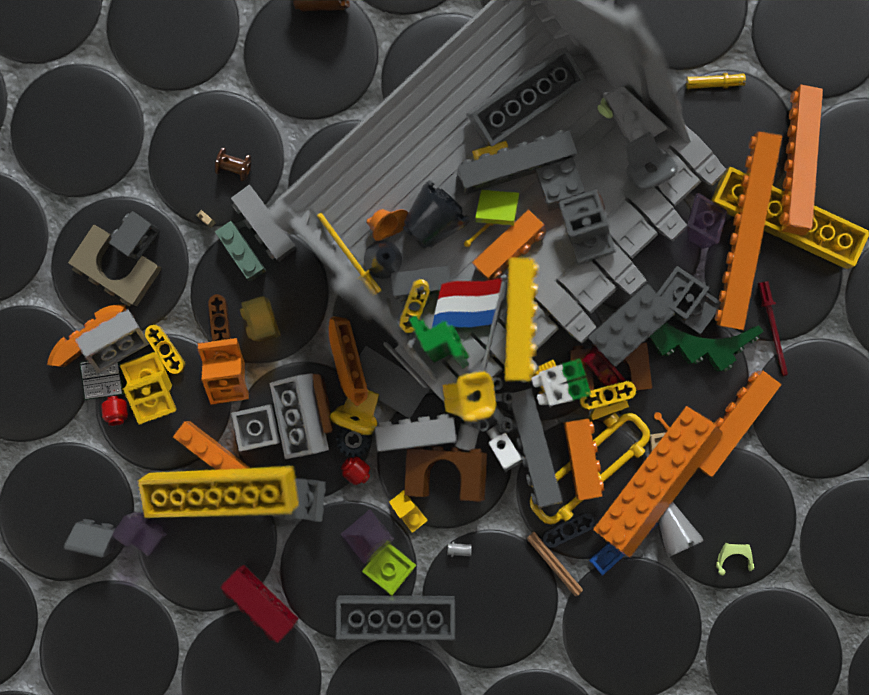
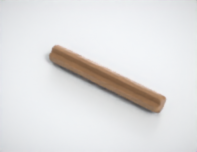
M535 532L531 533L527 540L574 596H578L583 589Z

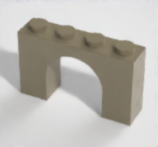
M93 225L68 263L74 266L72 270L76 273L88 275V280L98 286L100 283L105 287L104 291L114 296L117 294L120 296V301L129 307L131 304L138 306L162 268L146 257L141 256L128 276L120 280H110L103 273L101 262L104 253L110 246L111 235L100 227Z

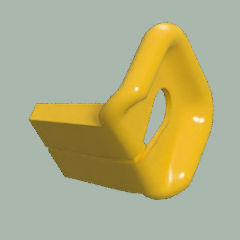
M481 371L463 375L457 380V383L442 385L446 412L461 415L468 422L486 419L493 415L496 409L494 383L492 377L487 372ZM476 390L480 392L481 398L478 402L467 401V395Z
M368 390L367 399L358 406L347 398L344 405L339 406L330 414V420L355 432L365 435L372 434L375 431V427H377V420L374 414L379 394ZM356 416L358 417L359 421H355L350 418Z

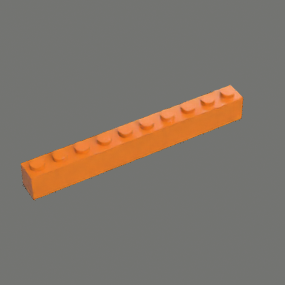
M757 132L754 136H751L749 141L751 152L745 162L747 173L743 176L741 187L744 188L743 193L738 198L737 205L740 208L739 213L734 218V225H736L735 233H732L730 238L732 249L731 252H728L726 258L728 269L723 274L722 282L725 284L723 291L721 290L719 294L720 310L717 309L715 314V321H717L719 326L744 330L782 139L780 135Z

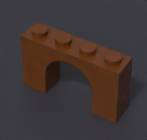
M642 343L623 360L628 372V381L634 384L636 390L652 389L647 343ZM593 344L590 349H584V346L572 347L573 350L568 351L569 362L581 359L585 376L572 379L571 382L587 378L590 391L594 390L592 372L582 360L597 346Z
M424 445L407 449L404 496H429L431 470L438 461L446 459L453 462L461 473L460 500H485L487 453H481V449H470L469 452H462V448L450 447V451L443 450L444 447L432 446V450L425 449Z

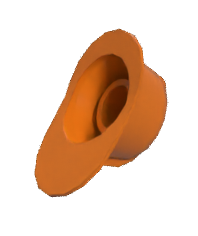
M381 209L375 212L366 221L373 232V238L376 241H380L400 233L405 226L404 220L408 212L404 209L393 212Z

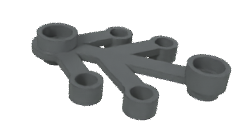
M492 378L493 383L495 380L497 381V386H494V389H500L502 387V380L500 378ZM476 390L467 395V401L473 402L474 395L479 401L481 398L480 392ZM511 392L495 393L496 401L510 404L514 400ZM508 394L509 399L506 401L505 397ZM496 408L492 415L496 420V429L503 433L510 432L513 427L511 419L503 417ZM485 419L478 420L475 423V427L479 431H486L489 423ZM481 422L484 423L483 428L480 427Z

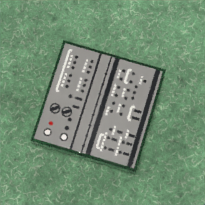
M89 361L80 362L85 400L125 395L120 361L100 373L96 372Z

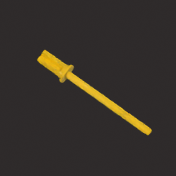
M318 214L317 217L360 274L358 278L375 296L381 291V288L370 275V270H363L323 214Z

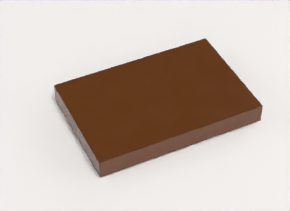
M321 374L312 375L324 433L332 432L335 428L334 423L330 420L331 408L324 376Z

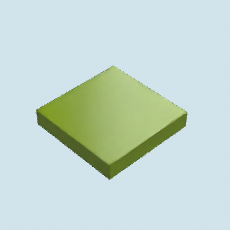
M481 190L475 221L477 223L514 226L519 193Z
M386 540L362 572L392 596L416 567V564Z

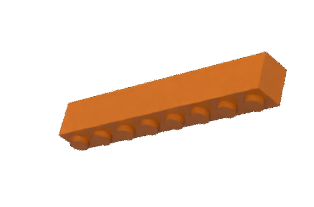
M800 85L796 91L792 92L790 102H792V108L789 113L791 124L787 132V136H789V143L786 147L788 159L784 166L786 171V177L783 182L785 193L781 201L783 213L780 217V224H782V232L802 236L812 229L823 93L821 88Z

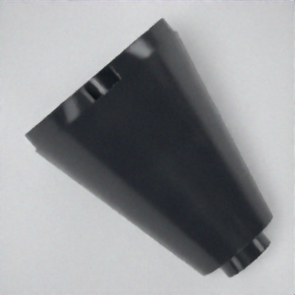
M389 241L374 242L365 252V268L369 269V273L376 278H390L391 273H397L402 265L401 252L395 244ZM382 254L386 255L388 260H384Z

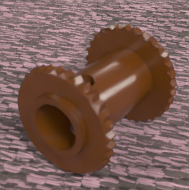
M225 148L219 151L215 162L216 174H220L223 169L240 174L241 181L246 180L251 168L250 155H247L245 160L226 155Z

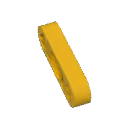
M419 279L412 284L400 317V327L405 333L415 331L412 324L405 326L409 315L412 317L416 315L420 320L430 292L429 284L425 280ZM423 286L424 290L421 291L419 298L417 297V288ZM412 302H416L420 307L418 310H411L409 305Z
M157 325L148 326L145 330V337L154 351H158L166 369L172 374L182 373L185 369V362L164 330ZM151 330H158V338L161 340L164 338L165 340L160 341L157 345H155V343H157L158 340L155 337L150 336L152 335ZM163 344H167L170 347V352L167 355H163L160 352V347ZM173 354H175V356L172 357V359L175 362H180V364L178 365L179 369H172V361L169 359L166 361L165 359L170 358Z
M622 382L592 390V395H589V397H596L595 392H598L601 404H598V400L592 401L591 406H589L588 403H584L587 397L580 398V404L585 409H593L627 400L635 395L636 388L631 382ZM624 385L627 388H631L629 396L626 393L618 394L620 399H617V392L614 387H617V391L624 389ZM605 390H610L613 393V398L610 401H605L602 397Z

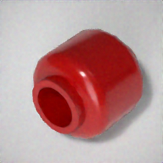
M110 396L101 404L102 418L108 425H121L128 418L127 403L125 400L119 399V396Z
M349 457L341 467L342 476L353 485L364 484L370 477V466L359 457Z

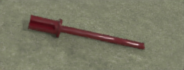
M765 281L758 283L762 305L760 306H766L782 376H786L788 372L772 310V305L776 304V302L772 299L769 282Z

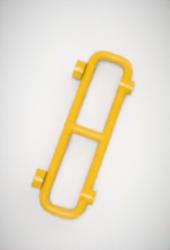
M614 412L603 420V423L608 428L593 440L596 441L597 447L626 421H633L642 431L643 436L601 475L598 472L599 480L602 479L605 482L634 455L636 458H639L645 453L646 450L643 447L649 442L650 430L636 414L625 413L619 417ZM570 461L555 473L557 482L571 471ZM532 497L530 498V507L541 521L546 524H555L561 519L564 521L569 520L574 515L572 510L583 500H578L576 497L573 498L552 517L547 516L541 508L538 509V506L533 504Z

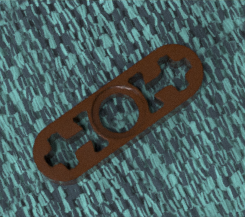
M213 295L208 301L212 341L220 340V333L216 334V330H226V333H222V337L226 340L231 339L227 300L221 295ZM217 298L223 302V304L219 305V309L221 312L224 311V314L217 313L214 315V312H218L217 306L213 305ZM218 317H223L225 320V324L221 328L215 326V320Z

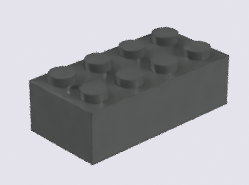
M647 284L594 331L589 338L616 367L675 313Z

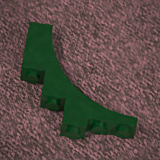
M665 322L647 340L659 356L664 354L666 357L675 351L674 347H676L687 364L693 362L697 364L704 359L703 355H705L716 372L722 370L726 372L734 366L732 363L737 360L733 353L736 355L745 349L743 347L748 342L752 344L760 338L759 334L763 330L757 325L730 338L706 339L681 332Z

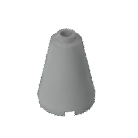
M673 502L658 520L668 557L704 541Z

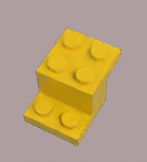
M158 351L120 365L127 381L124 391L138 424L176 411L169 392L172 384Z

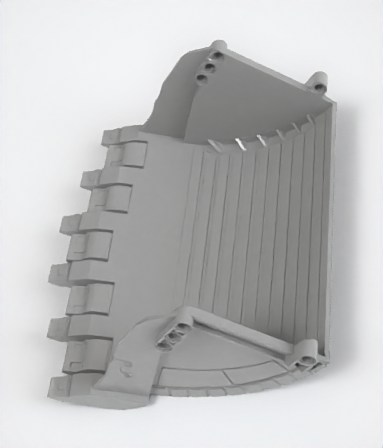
M491 0L291 188L284 192L275 201L276 203L266 211L269 217L286 235L300 234L341 275L334 284L367 319L373 314L397 340L399 345L394 350L443 401L445 398L442 385L457 383V380L467 373L481 372L492 324L477 327H454L470 356L467 359L470 364L469 366L462 368L453 353L433 363L426 354L416 332L405 333L400 327V317L406 301L401 302L399 299L394 298L391 277L380 279L372 276L381 288V291L374 296L358 278L360 274L317 215L323 214L363 270L367 271L364 264L365 252L371 244L377 242L373 238V232L366 222L367 219L381 209L390 212L404 209L409 213L423 185L430 180L435 184L433 187L445 190L462 207V214L464 216L467 214L471 221L464 228L432 248L427 247L424 249L417 242L418 238L413 234L409 235L404 229L400 233L380 241H389L400 250L402 265L398 272L448 265L451 282L487 281L475 269L472 262L511 225L494 224L489 226L471 242L470 247L464 246L465 240H469L487 224L475 221L481 190L463 195L457 176V167L460 165V162L468 159L475 161L472 150L486 146L466 113L556 50L566 47L586 81L501 141L507 140L510 150L516 148V145L522 142L529 144L535 142L534 139L541 136L548 138L553 136L554 132L564 130V132L570 131L577 151L574 161L585 193L597 189L599 195L601 194L616 253L578 265L561 208L548 211L536 173L483 190L519 193L515 222L527 210H530L546 228L545 236L540 241L533 243L531 249L525 255L522 254L519 257L534 259V264H538V274L534 278V284H537V296L533 298V304H537L536 316L532 317V324H536V336L532 337L535 351L559 329L548 317L549 315L569 335L583 343L597 330V327L578 303L590 313L596 310L617 290L606 277L624 292L633 296L647 280L626 255L633 259L658 235L652 227L669 240L674 241L688 228V225L679 216L677 211L674 210L672 205L676 206L701 182L700 179L713 186L727 172L710 148L684 124L676 89L664 59L655 43L651 40L641 14L632 6H629L622 13L600 0ZM620 86H624L668 128L653 138L658 149L665 150L677 163L678 171L674 177L650 190L637 189L627 177L626 169L629 162L625 145L628 142L614 116L610 119L606 118L597 109L598 105L601 104L602 98H604L603 96ZM651 163L645 164L648 173H654L658 169V167ZM382 254V258L388 260V257ZM508 268L503 272V275L508 276ZM508 279L505 282L485 372L492 378H495L503 370L494 361V356L505 366ZM437 294L429 295L420 317V321L424 320L429 329L432 328L439 296ZM412 302L409 305L411 310H418L420 307L416 302ZM409 319L407 322H405V326H409V324H411ZM531 358V364H535L536 372L539 369V367Z

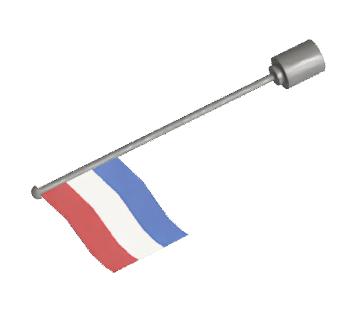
M502 275L500 279L487 281L446 282L441 284L432 327L443 321H446L449 326L453 325V327H477L492 324L481 368L483 372H485L504 286L506 279H508L507 275ZM476 396L474 398V402H478V398ZM465 421V423H460L456 447L466 450L475 449L479 432L475 427L476 422Z

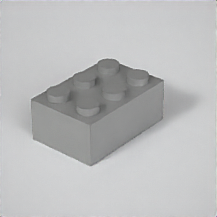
M129 310L117 314L116 317L101 323L98 327L83 333L75 339L84 356L97 373L149 345Z

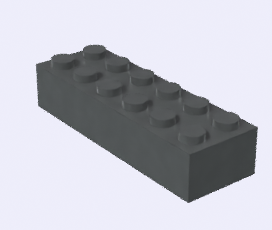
M560 48L470 110L466 115L485 145L492 147L586 80L567 48Z
M560 130L554 132L553 136L548 138L541 136L534 139L535 142L529 144L522 142L517 144L516 148L510 150L507 147L498 150L497 154L491 156L490 153L479 156L478 160L471 161V159L460 162V165L457 167V176L463 195L534 174L538 168L572 157L575 158L577 151L571 132Z
M339 595L337 598L336 639L455 640L454 596Z

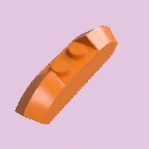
M111 305L95 312V320L91 319L84 324L85 327L81 331L77 330L69 336V340L63 337L57 342L50 353L47 365L66 367L78 358L83 352L75 339L83 333L98 327L101 323L116 317L117 314L125 312L126 305Z
M333 316L329 320V341L339 381L346 396L358 406L367 399L368 389L351 324L346 318Z

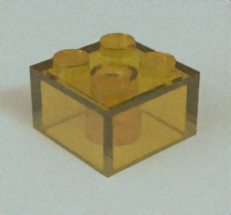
M263 296L241 303L243 308L240 309L243 320H246L249 327H246L249 339L252 338L253 341L260 343L280 336L269 299Z

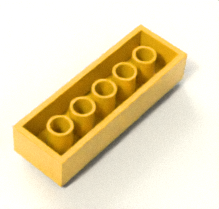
M510 258L508 262L505 380H531V376L535 374V364H531V357L535 356V344H532V337L536 336V324H532V317L536 316L537 304H533V298L537 296V284H534V278L538 274V264H534V259Z

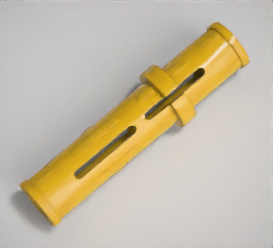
M744 73L688 76L686 78V81H688L686 82V88L723 87L724 89L728 88V86H745L743 81H746V76Z

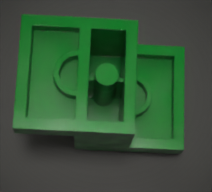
M416 315L409 319L426 354L433 363L453 353L462 368L470 365L467 360L470 356L453 325L449 326L446 321H443L429 329L424 320L420 321Z

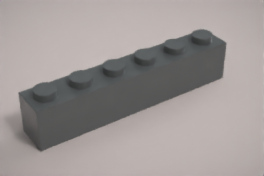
M532 389L512 393L514 400L512 403L507 404L508 411H512L514 416L511 421L513 429L518 431L519 437H516L518 448H522L524 453L521 456L523 467L528 468L529 474L526 475L528 485L533 487L534 493L531 494L533 504L537 505L538 509L562 503V498Z

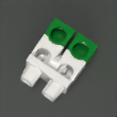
M581 359L541 371L540 374L532 378L534 387L543 385L546 392L537 395L540 405L549 404L551 406L592 395L587 378L566 384V381L585 376Z

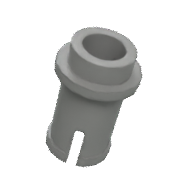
M448 543L447 555H451V557L454 555L471 557V544Z

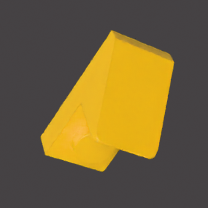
M597 397L596 400H598V404H601V401ZM627 400L593 408L589 418L590 420H595L628 408L629 405Z
M403 490L390 500L389 503L399 518L405 522L413 533L428 520L409 496H404L405 490Z

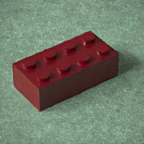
M244 564L221 586L223 594L228 599H233L241 612H247L252 617L251 621L257 627L261 626L266 631L265 635L271 641L275 640L278 643L298 620V617Z

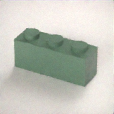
M230 221L215 231L247 280L251 282L266 272L233 222Z

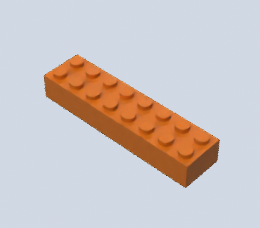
M686 406L593 530L630 558L724 433L716 424Z

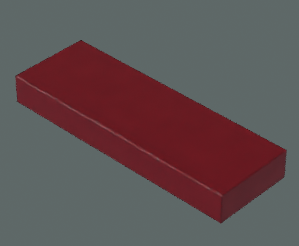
M594 347L582 360L605 387L627 382L597 347ZM614 387L618 397V394H621L624 389L617 391V387Z

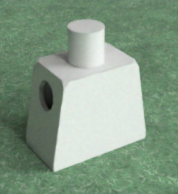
M496 427L487 431L491 439L489 445L505 472L522 463L521 457L506 433L501 435ZM503 443L506 447L499 449L498 445Z

